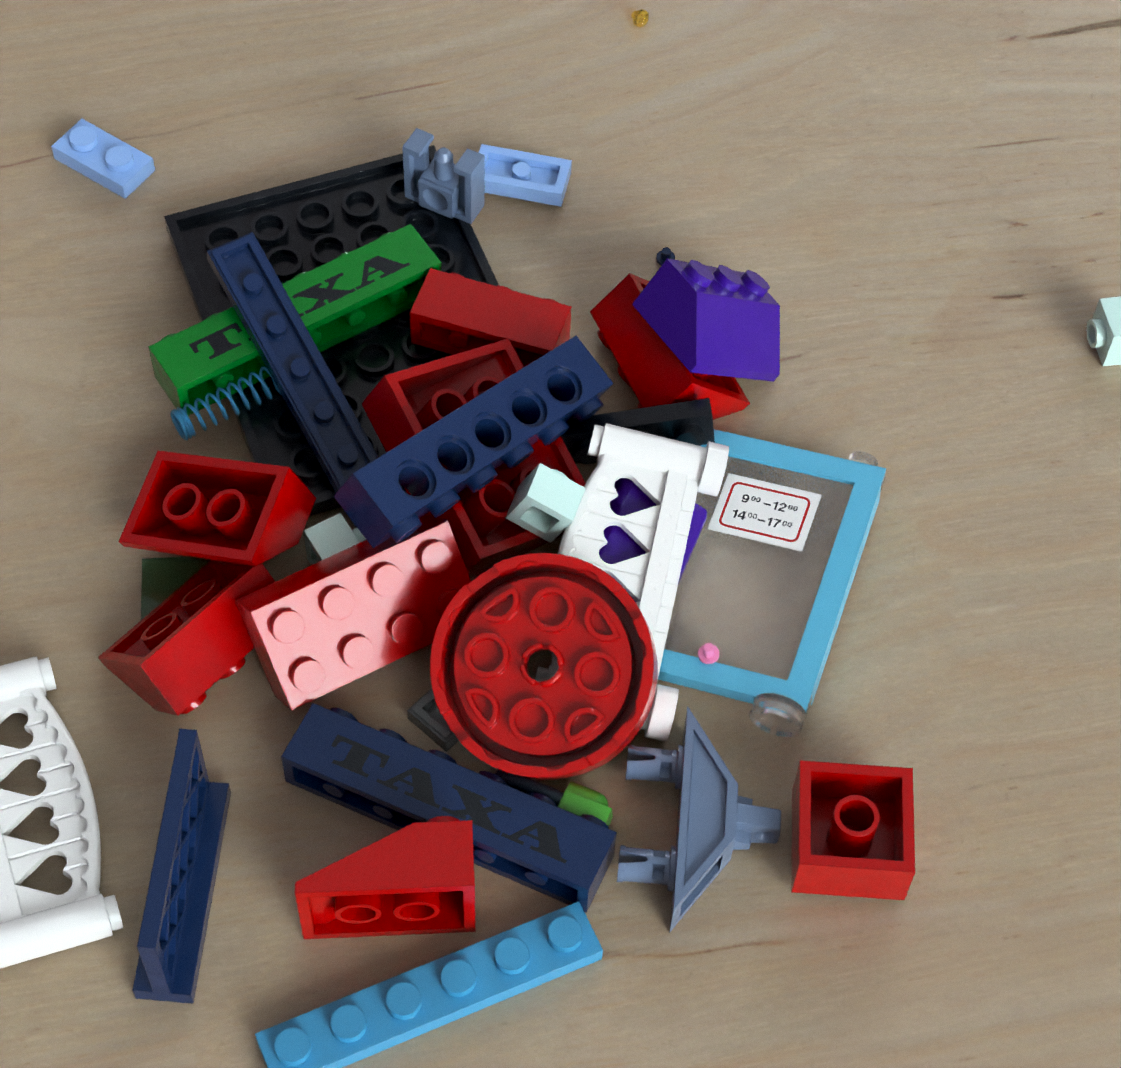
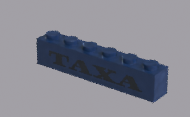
M312 703L281 756L286 782L395 830H400L412 823L427 822L429 819L437 816H451L460 821L472 820L474 864L567 905L579 901L586 913L614 857L617 832L610 830L607 824L599 818L588 814L577 816L559 808L552 799L543 794L535 792L523 793L507 786L502 778L491 772L479 771L477 773L458 765L451 756L442 751L432 749L427 752L407 743L405 738L395 731L381 728L378 731L359 723L352 714L340 708L333 707L329 710Z

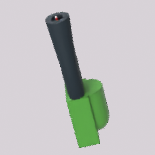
M499 769L495 773V775L506 782L507 786L526 794L532 792L543 794L552 799L559 808L577 816L582 814L592 815L602 820L608 827L612 821L613 812L612 808L608 807L606 797L588 787L571 781L563 793L528 777L510 774Z

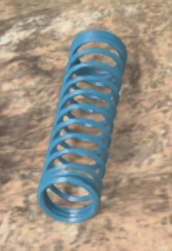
M261 367L259 375L255 372H250L248 380L240 377L238 379V386L235 383L229 382L227 391L218 387L216 396L207 393L205 401L196 398L194 407L191 404L185 403L183 409L177 407V409L171 410V418L179 435L186 441H188V438L191 439L192 436H196L193 424L187 414V406L197 416L202 429L207 431V426L199 413L198 401L208 411L215 426L218 425V421L210 408L209 396L215 400L224 419L228 421L229 416L221 403L219 391H222L227 396L235 414L239 415L240 411L232 398L230 386H233L239 392L244 406L247 410H250L251 406L242 391V380L250 387L256 403L261 405V399L253 387L252 375L261 382L267 398L271 400L272 394L264 382L262 373L265 370L271 376L268 369ZM272 378V381H273V383H274V386H275L277 392H278L279 394H281L280 391H279V389H278V387H277V385L275 384V382H274V380H273V378Z

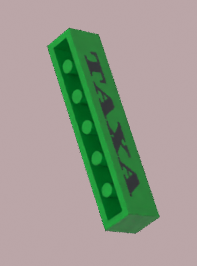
M409 224L394 232L385 233L377 240L358 249L342 253L336 259L311 271L302 272L282 285L318 350L322 352L411 309L430 268L442 271V267L438 257L412 224ZM234 307L223 312L214 313L204 321L178 333L169 334L159 342L148 346L154 376L176 409L177 407L183 409L185 403L191 404L194 407L196 398L205 401L207 393L216 396L218 387L227 391L229 382L235 383L238 386V379L240 377L248 380L250 372H255L259 375L260 368L266 367ZM265 370L262 371L263 379L270 377ZM252 375V383L255 384L259 382V380L254 375ZM243 380L241 381L242 390L249 387ZM230 386L231 395L238 392L233 386ZM219 391L220 400L227 397L222 391ZM209 396V404L212 405L216 403L215 400ZM198 401V409L201 410L205 408L202 405V403ZM187 406V414L189 416L194 412Z

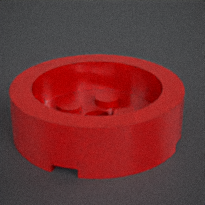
M530 553L511 557L493 564V567L477 576L468 585L465 584L456 593L441 616L435 631L430 656V677L434 698L440 714L443 715L449 728L460 743L470 753L490 766L510 774L530 779L559 780L579 776L601 767L621 753L635 738L648 717L657 687L658 660L654 639L645 617L632 597L613 577L591 563L575 557L554 553ZM548 650L556 655L559 669L549 680L539 682L529 675L527 663L535 652Z

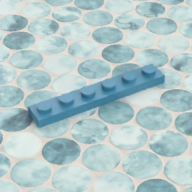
M578 901L255 1033L256 1041L267 1068H343L597 962L603 957V949Z

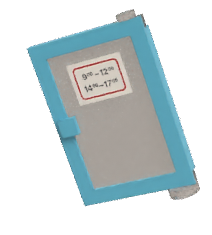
M714 429L715 443L729 446L727 465L717 497L697 492L695 503L707 510V520L677 587L658 680L751 703L752 707L749 712V718L755 726L772 735L793 737L801 732L810 705L813 704L880 501V493L886 478V468L878 467V460L867 452H853L847 460ZM706 643H711L719 649V659L713 664H704L698 658L699 648Z

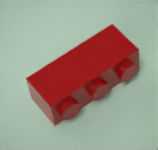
M430 268L410 311L411 343L454 355L509 338L525 367L570 339L572 306L558 303L553 299L539 298L513 291L505 286H495L465 278L457 273H447Z

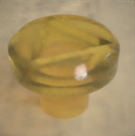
M640 9L634 11L631 14V18L637 27H643L648 22L649 14L647 11Z

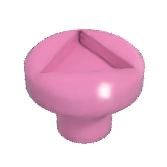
M711 643L704 644L698 650V658L704 664H713L719 659V649Z

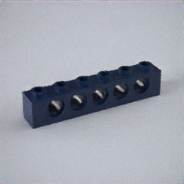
M577 335L354 472L334 497L373 548L390 537L396 543H399L423 524L419 518L428 512H431L435 518L441 516L460 501L461 498L458 493L468 487L472 493H476L498 475L495 470L496 468L505 463L510 470L528 458L534 452L531 445L540 440L544 446H547L570 428L567 422L574 417L579 424L589 419L604 406L599 398L614 383ZM401 486L406 488L411 495L407 494Z

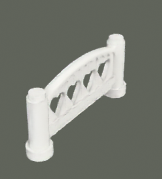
M605 423V427L595 424L587 455L597 457V466L584 486L585 491L573 522L564 530L558 554L581 559L602 569L622 585L636 601L635 603L645 617L654 639L659 676L697 492L715 497L718 496L727 465L729 446L708 441L707 446L703 447ZM621 478L632 480L656 506L625 516L615 514L610 508V502L618 497L614 483ZM612 525L621 527L646 554L615 564L605 563L599 555V550L607 545V540L604 537L605 528ZM551 652L552 661L549 669L538 666L535 676L536 681L549 680L559 669L557 657L553 652ZM657 684L653 704L641 728L645 730L644 737L667 741L674 720L679 689Z
M36 656L0 666V724L10 715L22 713L28 717V722L24 727L25 731L33 736L32 743L22 749L0 744V782L21 762L33 759L41 764L37 777L46 783L44 791L36 796H28L0 789V969L113 936L112 931L123 928L115 895L103 898L99 891L101 878L100 829L89 776L72 736L51 702L46 698V691L57 689L49 657L38 660ZM48 807L54 812L50 820V826L58 830L59 836L53 843L43 845L8 836L34 809ZM59 855L66 859L67 864L63 870V875L72 880V886L66 893L56 895L20 886L48 857Z

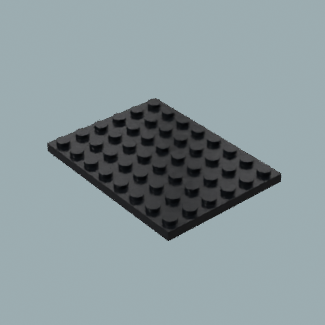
M434 145L429 146V164L436 152ZM403 153L164 216L166 229L201 322L214 313L223 312L233 307L207 260V251L251 232L254 233L282 284L302 272L311 271L336 259L342 253L351 252L373 242L385 233L394 232L412 224L441 261L443 272L457 273L465 278L495 286L499 285L470 223L455 217L451 219L419 206L418 202L405 197ZM411 309L320 352L378 457L385 454L386 451L362 406V402L385 375L453 355L411 343ZM271 376L264 379L272 394L271 400L267 398L260 381L253 384L261 399V405L256 403L250 387L242 390L251 406L250 410H247L244 406L239 392L233 394L232 398L240 411L236 418L252 461L255 463L290 467L316 497L310 516L340 508L341 505L334 497L336 494L283 396L277 392Z

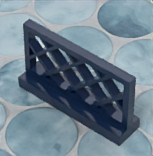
M179 729L137 944L139 959L133 985V993L136 999L194 1004L231 796L229 783L209 782L197 730Z

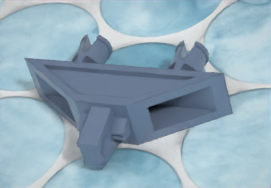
M688 706L683 731V745H678V750L628 745L625 780L675 783V789H679L676 846L671 845L670 851H659L620 845L617 882L627 881L667 885V891L672 892L671 932L728 864L733 850H748L751 843L776 844L781 833V810L754 806L753 799L738 796V783Z

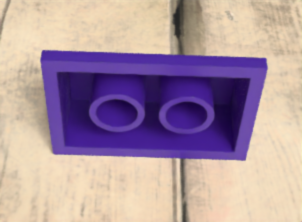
M667 258L632 304L690 373L772 382L780 375V305L767 292L770 289L769 284L760 275L751 270L741 272L731 270L724 265L713 267L703 265L696 260L685 262Z

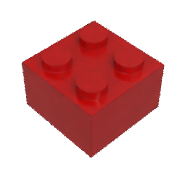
M800 760L792 789L791 892L905 900L915 875L913 768Z

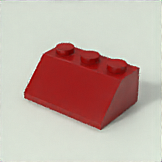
M629 273L590 311L599 328L597 331L599 339L612 351L619 364L617 371L620 377L632 387L639 400L638 408L710 398L713 420L744 410L750 404L735 377L690 373L632 304L649 283L648 280Z
M157 451L119 539V543L124 547L258 566L299 544L316 497L292 469L287 466Z
M211 560L98 658L107 669L156 711L176 716L187 714L204 702L207 697L205 691L219 679L228 678L239 671L246 662L244 657L254 649L235 600L274 583L275 580L263 564L251 566Z

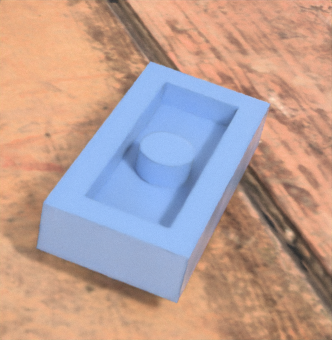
M82 118L51 146L54 159L124 199L155 171L152 157Z
M481 144L479 153L484 155L485 193L562 207L571 175L572 160Z

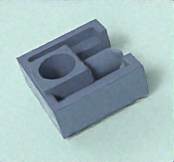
M416 128L402 147L405 197L418 202L419 206L451 219L455 217L472 224L485 205L484 155L467 148L455 164L453 163V153L447 148L442 147L434 153V158L429 164V145L433 141V134Z

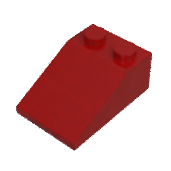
M437 816L429 819L427 822L412 823L296 881L295 897L303 939L476 932L472 820L460 821L451 816Z

